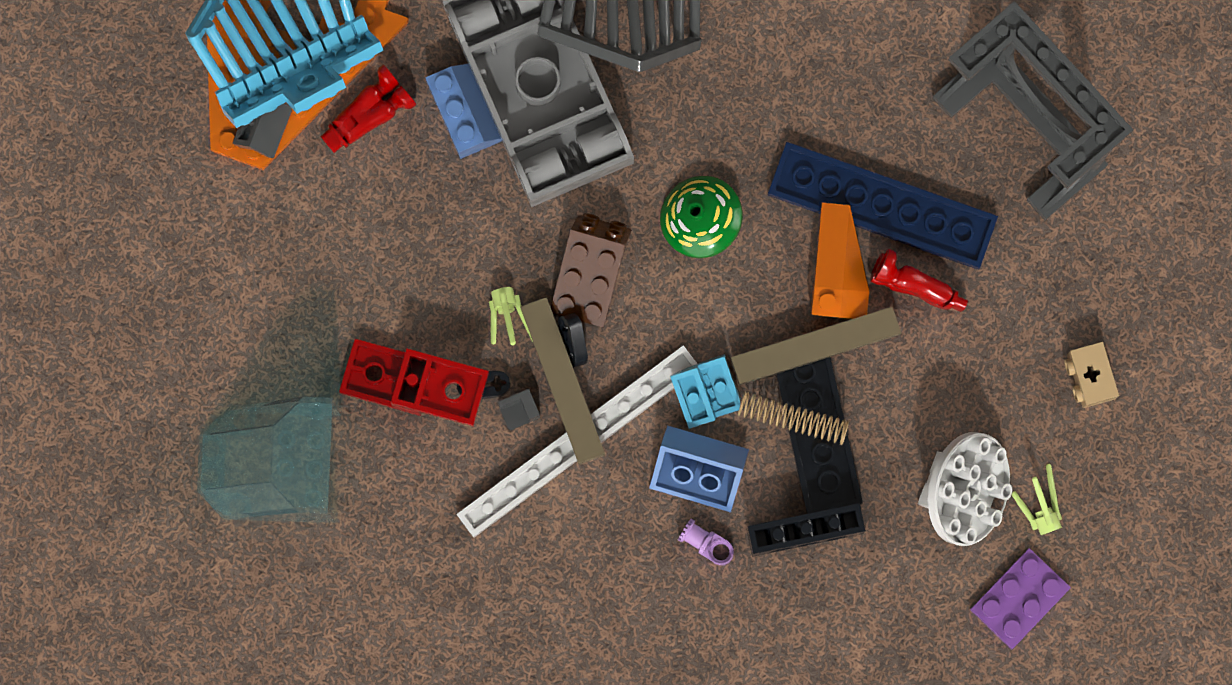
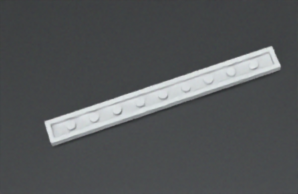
M684 345L590 414L601 443L672 391L674 386L670 375L697 364ZM567 432L457 513V516L473 538L577 462Z

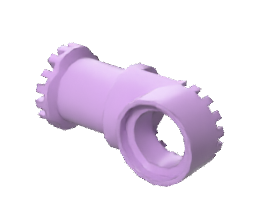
M690 519L685 527L687 529L684 528L685 532L682 531L678 538V541H685L697 548L699 554L708 558L716 565H726L733 559L734 549L732 545L713 531L709 533L697 526L693 519ZM723 544L728 547L729 556L725 560H717L713 556V550L717 545Z

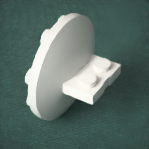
M968 432L954 439L943 452L937 451L927 483L924 485L917 504L929 509L932 525L943 540L959 546H969L981 541L994 527L1000 525L1006 502L1012 494L1006 450L990 435ZM994 498L1004 500L1001 511L991 508Z

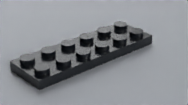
M831 357L776 374L782 405L784 407L786 403L788 404L786 417L790 407L794 405L793 418L798 407L801 408L799 420L804 409H807L806 421L810 411L813 410L812 424L816 414L819 412V424L823 415L826 414L825 427L829 417L832 416V427L836 418H839V430L844 420ZM790 413L789 418H788V421H787V423H786V424H787V428H789V422H790L791 413ZM796 416L792 429L790 431L788 429L806 514L858 503L862 505V496L847 432L843 445H840L843 426L836 443H834L836 425L830 441H827L830 422L824 438L821 440L823 422L815 438L817 419L811 435L808 436L810 419L804 434H802L804 416L798 431L795 432Z

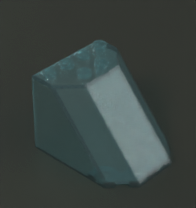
M297 397L229 407L199 435L200 452L198 456L199 480L197 481V492L223 520L337 523V516L328 508L332 416H342V410L333 397Z

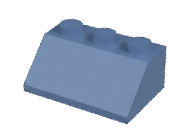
M469 64L451 66L425 77L460 159L502 141Z
M667 425L649 488L731 512L749 449Z

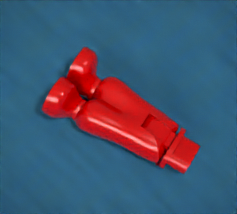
M384 64L377 70L378 83L366 86L353 102L332 121L333 125L329 124V129L320 136L333 153L342 146L347 148L349 144L357 141L374 128L391 120L398 108L412 109L416 106L414 100L402 86L397 88L399 86L398 81ZM396 89L390 98L383 100L386 94Z
M888 249L885 254L881 253L871 272V282L889 287L895 292L916 296L940 309L949 310L953 308L961 312L966 308L968 300L958 296V291L952 290L948 284L908 265L897 269V253Z

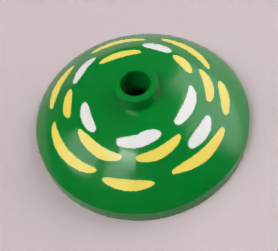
M695 176L680 182L665 198L660 213L661 230L667 242L677 252L691 258H708L727 249L738 236L743 221L742 204L736 192L726 182L712 176ZM700 208V213L697 216H693V210Z

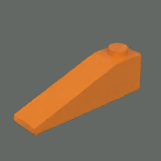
M822 202L811 315L850 319L867 315L869 288L850 205Z

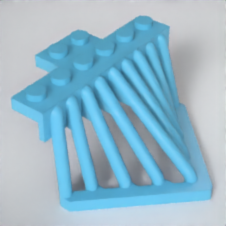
M205 0L185 33L189 43L193 46L219 90L215 91L224 115L236 128L251 123L253 119L266 112L274 111L285 102L297 114L301 111L309 110L314 104L333 97L339 91L346 88L344 80L339 74L349 71L351 67L363 61L372 59L376 54L383 51L381 42L369 31L364 17L360 15L355 18L350 0H339L345 24L341 26L337 22L330 1L318 0L329 32L323 34L307 1L294 0L313 39L310 42L299 31L283 0H270L297 48L295 50H292L282 39L260 1L246 0L281 56L278 59L267 47L239 0H227L264 61L265 66H261L256 62L227 14L224 5H222L224 0ZM215 15L250 74L247 75L242 72L219 34L214 22H212ZM205 32L235 80L233 83L226 80L202 41Z

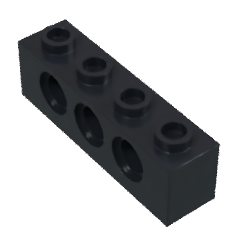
M860 503L750 525L746 528L752 557L862 535L866 531Z

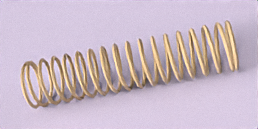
M744 392L738 416H740L745 403L743 415L745 418L752 404L750 419H753L758 406L756 418L758 422L765 407L763 423L766 422L771 409L769 420L771 425L778 410L776 427H778L784 413L782 428L784 429L791 413L788 429L789 431L792 429L797 416L795 432L798 431L804 416L801 433L804 434L810 419L808 436L811 435L817 419L814 437H817L823 422L821 440L824 438L830 422L827 441H830L836 425L834 443H836L843 426L840 445H843L849 420L846 422L844 419L838 430L839 418H836L832 427L833 417L830 416L825 427L826 414L823 415L819 424L820 413L818 412L812 424L813 410L810 411L806 421L807 409H804L799 420L801 408H797L793 418L794 405L790 407L786 417L788 404L784 405L780 414L781 401L778 402L773 414L775 400H772L767 411L768 397L765 399L760 411L762 396L758 398L754 408L755 394H753L747 408L749 392Z

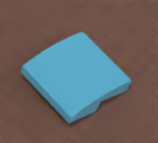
M725 354L670 375L689 429L715 421L716 417L738 411L740 408L741 399Z

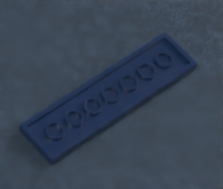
M786 142L768 192L770 197L821 214L822 202L850 205L855 227L977 270L981 267L998 218L994 214Z

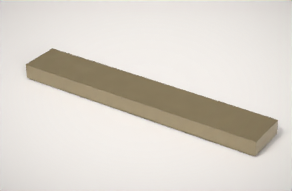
M547 297L521 306L522 314L578 464L580 465L604 456V449Z
M889 307L733 356L731 361L738 383L742 385L901 335V330L893 307Z

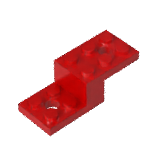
M354 339L339 393L418 416L425 413L474 427L489 371L406 348V352ZM372 366H378L382 369V376L377 381H371L366 376L367 370ZM451 384H458L462 388L461 395L456 399H450L446 396V388Z

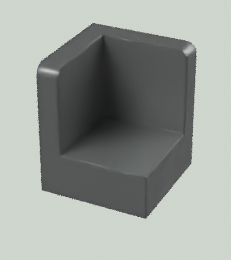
M529 389L498 402L509 430L540 419V414Z

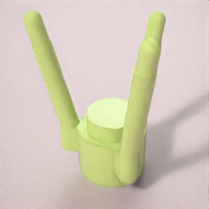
M512 287L493 290L491 292L492 301H489L491 310V344H496L497 310L498 314H504L510 344H516L510 313L515 311L514 307H516L531 338L520 308L522 305L519 295H514Z
M1046 464L1052 508L1047 506L1037 477H1033L1032 481L1042 510L1035 513L1036 519L1017 492L1013 491L1011 494L1030 521L1032 529H1038L1040 535L1062 528L1059 521L1062 520L1059 512L1051 464Z

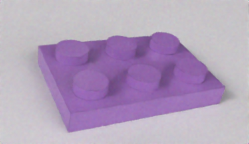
M1029 548L970 611L1012 650L1071 587Z

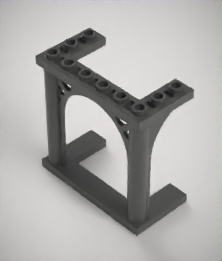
M1015 1L949 57L948 61L960 73L933 95V99L952 118L993 83L1058 153L1059 156L1047 167L1053 176L1026 200L1045 221L1108 166L1105 159L1109 153L1133 131L1132 127ZM1015 50L1025 58L1085 123L1089 130L1084 135H1081L1016 65L1014 61Z

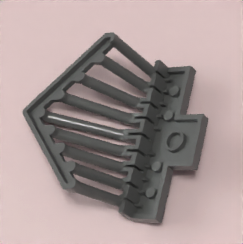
M544 0L537 32L539 37L631 70L643 72L700 50L702 42L700 38V0H690L689 37L685 39L684 0H673V42L671 44L669 0H658V49H656L654 0H642L645 32L644 54H642L638 0H627L631 53L621 50L618 46V0H607V45L595 41L598 0H586L584 37L572 33L576 0H565L561 28L550 25L556 0Z

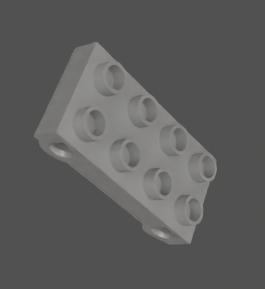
M442 0L450 24L531 207L634 164V155L627 137L614 113L589 54L539 37L537 34L544 0ZM565 0L555 1L550 25L561 28ZM573 21L572 33L580 35Z

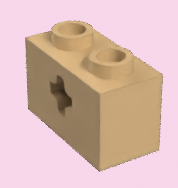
M1103 342L1071 350L1067 354L1068 359L1064 360L1068 376L1073 375L1076 386L1072 387L1075 401L1077 403L1081 402L1083 408L1112 401L1119 397ZM1088 369L1091 374H1096V377L1093 379V383L1091 382L1090 378H1084V375L1088 372Z

